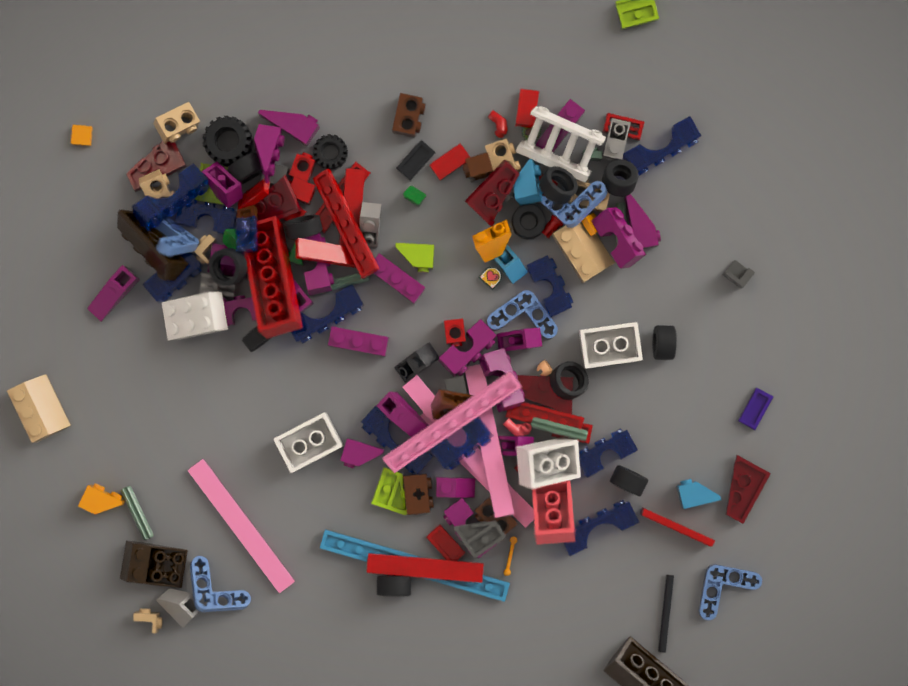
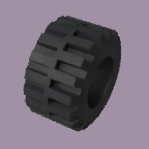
M233 116L217 117L216 121L212 120L210 122L211 125L209 127L206 126V133L203 134V146L206 149V153L215 162L217 161L223 166L231 165L252 151L251 145L253 140L251 132L243 121ZM225 131H234L239 137L238 145L228 152L220 150L217 145L219 136Z

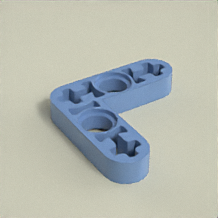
M595 181L570 205L568 203L563 204L560 210H554L553 205L555 202L549 201L543 195V201L540 202L565 226L573 228L607 196V188L601 181ZM598 188L601 189L602 192L599 194L594 190ZM583 200H588L589 206L581 209L579 207L580 203ZM569 215L573 216L574 220H568L567 217Z
M165 215L154 217L152 225L167 236L161 238L156 247L160 253L172 256L196 250L199 244V240Z
M524 290L491 313L487 319L488 326L493 330H498L525 311L535 327L540 328L541 335L544 338L551 339L558 332L555 322L534 293L529 290ZM523 294L526 296L531 295V303H523L521 306L524 309L520 310L519 305L514 300L518 299V302L523 300ZM508 305L516 307L517 312L515 315L510 316L506 313ZM535 309H540L543 312L542 319L536 320L533 318L532 313ZM502 310L508 320L504 321V318L499 321V326L495 324L492 326L491 317L498 318L501 315L498 312ZM546 317L549 320L546 322V324L549 327H554V329L552 330V335H550L549 333H544V331L546 330L544 325H542L541 327H539L538 323L543 322Z
M197 556L192 560L190 574L194 606L198 611L216 612L247 608L251 602L248 592L244 590L212 592L208 560L203 556ZM197 562H200V565H203L200 575H198L199 567L195 566ZM197 580H204L207 584L206 587L199 588L196 584ZM203 593H205L204 601L208 602L206 606H203V603H199ZM240 596H242V599H245L243 604H241V601H234L233 605H231L232 600H238ZM225 597L228 604L225 606L220 605L218 598Z
M717 564L710 565L706 570L699 606L700 616L705 620H712L716 617L723 584L756 590L762 585L761 576L753 571ZM717 568L718 572L724 573V569H726L725 581H722V576H716L713 579V575L710 572ZM731 572H737L739 574V580L737 582H731L729 580V574ZM743 573H746V578H752L755 575V579L758 582L751 586L750 582L744 581V585H742ZM709 587H715L717 590V594L713 598L708 597L706 594ZM705 599L715 601V604H710V609L713 610V613H710L708 616L703 612V609L708 607V603L704 602Z

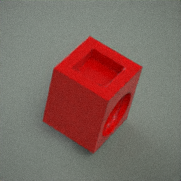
M305 152L302 155L297 153L289 176L309 183L316 165L313 156ZM300 163H308V169L306 171H299L298 166Z
M296 177L293 178V181L289 180L296 199L310 205L317 187Z
M463 318L444 320L447 344L454 345V347L462 346V342H466ZM458 328L461 332L460 337L452 338L449 334L450 330Z

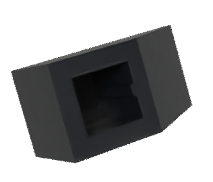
M429 342L394 368L406 383L439 360V355Z

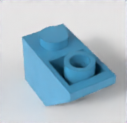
M530 159L519 172L520 174L514 184L515 199L520 206L543 201V193L539 186V176L542 175L541 169L533 159Z

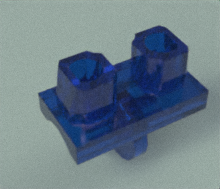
M257 217L236 218L237 251L239 253L257 251Z

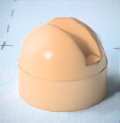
M543 360L537 366V371L540 369L543 371L540 376H548L553 371L546 360Z

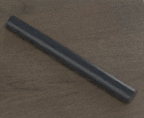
M666 575L658 652H666L674 575Z

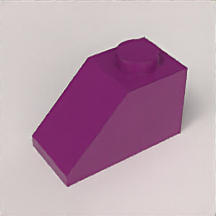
M217 161L202 171V175L214 195L227 208L243 198L241 183Z
M540 328L497 333L498 348H504L506 352L542 347Z
M498 436L502 455L517 456L516 447L534 443V437Z
M347 438L340 461L344 462V466L354 469L355 465L360 466L383 454L384 449Z
M437 477L436 497L475 498V478Z

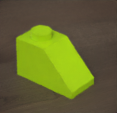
M396 243V249L413 268H418L417 272H429V269H433L434 245Z

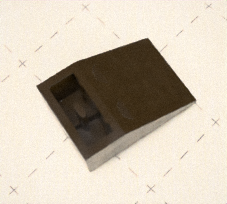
M126 540L120 579L131 583L182 588L188 550Z

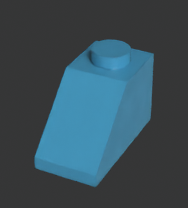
M506 245L501 256L494 258V261L512 284L528 273L519 257L508 245Z
M691 479L680 481L681 485L676 486L683 509L721 500L720 495L696 481L692 482Z

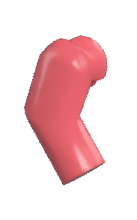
M510 418L502 424L514 436H525L532 430L529 423L515 424Z

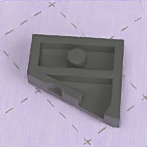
M496 520L453 527L474 559L506 538Z

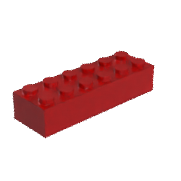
M276 216L257 221V224L240 228L258 331L268 339L302 329L303 326L283 224Z

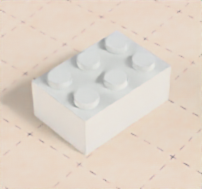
M207 292L161 302L168 340H181L228 330L222 292Z
M637 322L578 331L584 369L643 360Z
M327 412L273 439L290 473L344 446Z
M564 436L516 447L519 485L533 489L581 477L577 439Z

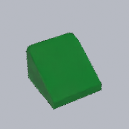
M411 185L403 193V196L411 203L420 207L426 194Z
M226 229L222 242L228 248H234L241 252L243 240L240 230Z
M294 243L289 258L290 262L304 266L303 259H296V243Z

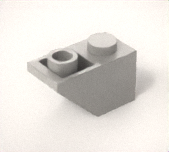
M612 118L602 159L613 161L623 158L631 122Z
M362 202L359 228L368 246L378 248L381 204Z
M169 588L156 600L183 628L200 612L194 606V599L191 593Z

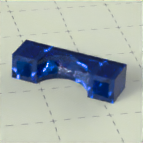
M691 116L673 125L671 128L672 138L667 147L660 150H649L639 144L625 152L623 159L631 162L637 168L638 175L641 176L649 171L648 167L651 165L658 166L666 161L664 158L671 155L674 157L680 154L683 147L688 145L690 148L699 143L698 139L701 137V134Z
M194 163L178 173L180 185L172 196L157 199L147 195L132 206L133 216L147 231L158 227L167 217H172L181 207L189 205L198 195H203L209 188L208 178Z
M353 284L335 293L336 304L328 316L313 319L300 313L303 328L291 332L297 343L301 341L304 344L312 339L311 335L318 332L321 334L329 329L328 326L335 323L337 325L346 320V315L350 313L355 315L362 311L361 307L364 304Z
M375 406L361 421L364 424L362 428L369 435L371 433L375 434L378 437L376 441L383 448L387 445L393 451L400 445L390 436V419ZM427 451L404 467L410 473L416 472L418 474L434 456Z
M620 500L614 503V508L608 511L604 508L597 511V516L591 519L587 516L579 520V525L574 526L575 542L563 543L569 556L587 548L589 533L600 524H612L623 531L640 523L630 502Z

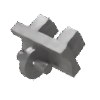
M201 274L200 293L222 292L224 296L234 297L236 284L222 286L217 284L210 274Z

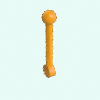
M512 536L510 538L511 546L509 550L506 569H504L503 574L505 576H509L511 574L510 565L514 545L517 543V538L515 536Z

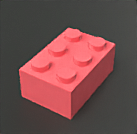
M570 480L533 488L536 545L575 542Z

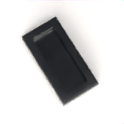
M420 140L396 169L411 181L436 152Z

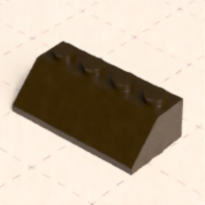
M122 209L118 211L117 228L121 231L122 237L134 246L133 249L145 258V262L157 271L160 279L175 281L187 267L188 263L180 254L167 256L156 249L160 239L165 237L142 212Z
M631 636L614 654L603 670L621 686H689Z

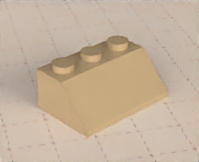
M582 222L573 228L564 226L552 234L582 283L615 263L598 235L590 236Z
M47 374L7 390L31 443H37L71 426Z

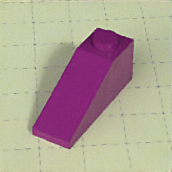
M569 99L557 116L576 124L583 116L585 110ZM550 124L536 143L537 147L545 148L554 127L553 124ZM561 128L552 149L553 152L568 135L569 131Z
M269 110L258 111L262 118L276 127H281V130L306 146L309 145L320 128L317 124L318 120L311 115L306 117L303 114Z
M631 194L624 196L629 225L633 229V234L637 241L642 244L643 249L657 247L659 245L658 242L661 241L659 230H656L653 222Z

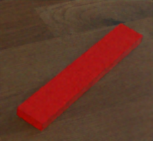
M325 169L312 179L361 278H366L380 268L331 170Z
M368 553L367 573L482 583L484 563Z

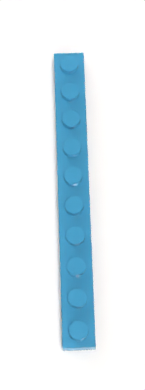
M327 529L324 531L320 545L321 549L365 562L368 561V553L420 557ZM483 575L482 583L424 578L504 602L510 586V582Z

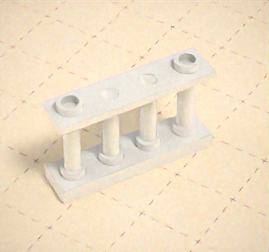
M536 106L530 114L535 116L536 120L528 140H522L516 152L550 168L555 166L566 169L575 179L586 183L592 172L588 169L587 165L596 144L602 145L606 137L597 130H589L550 113L545 107ZM543 121L553 124L554 127L545 148L542 149L536 146L535 141ZM562 128L571 132V136L563 155L557 156L553 154L552 149ZM580 136L589 140L581 162L576 164L571 162L569 158Z

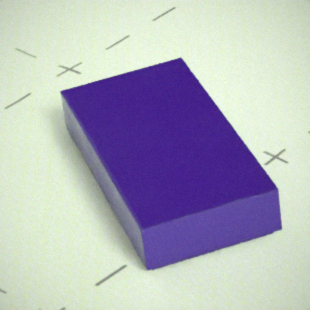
M756 387L738 422L756 430L773 396Z

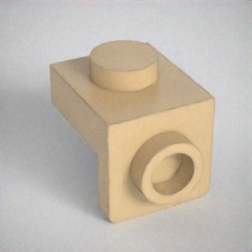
M210 234L208 236L204 235L199 240V246L194 251L197 254L195 256L196 259L203 265L205 263L209 264L210 260L205 253L211 248L212 243L218 241Z
M139 608V611L134 613L133 621L152 622V633L156 634L159 632V629H162L163 619L160 617V612H151L149 608Z

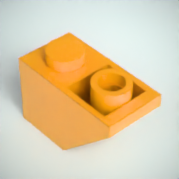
M504 220L473 235L472 238L475 249L486 263L503 254L512 234L508 221Z
M94 483V485L87 486L78 507L93 514H99L124 505L126 501L121 499L122 495L113 491L110 494L104 491L105 487Z

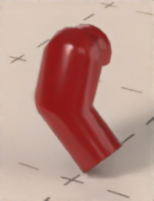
M492 110L488 118L496 123L497 130L495 135L498 138H503L508 132L507 121L500 114Z

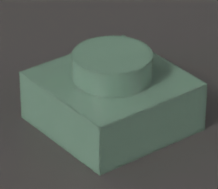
M595 147L590 161H601L603 151H598V148Z

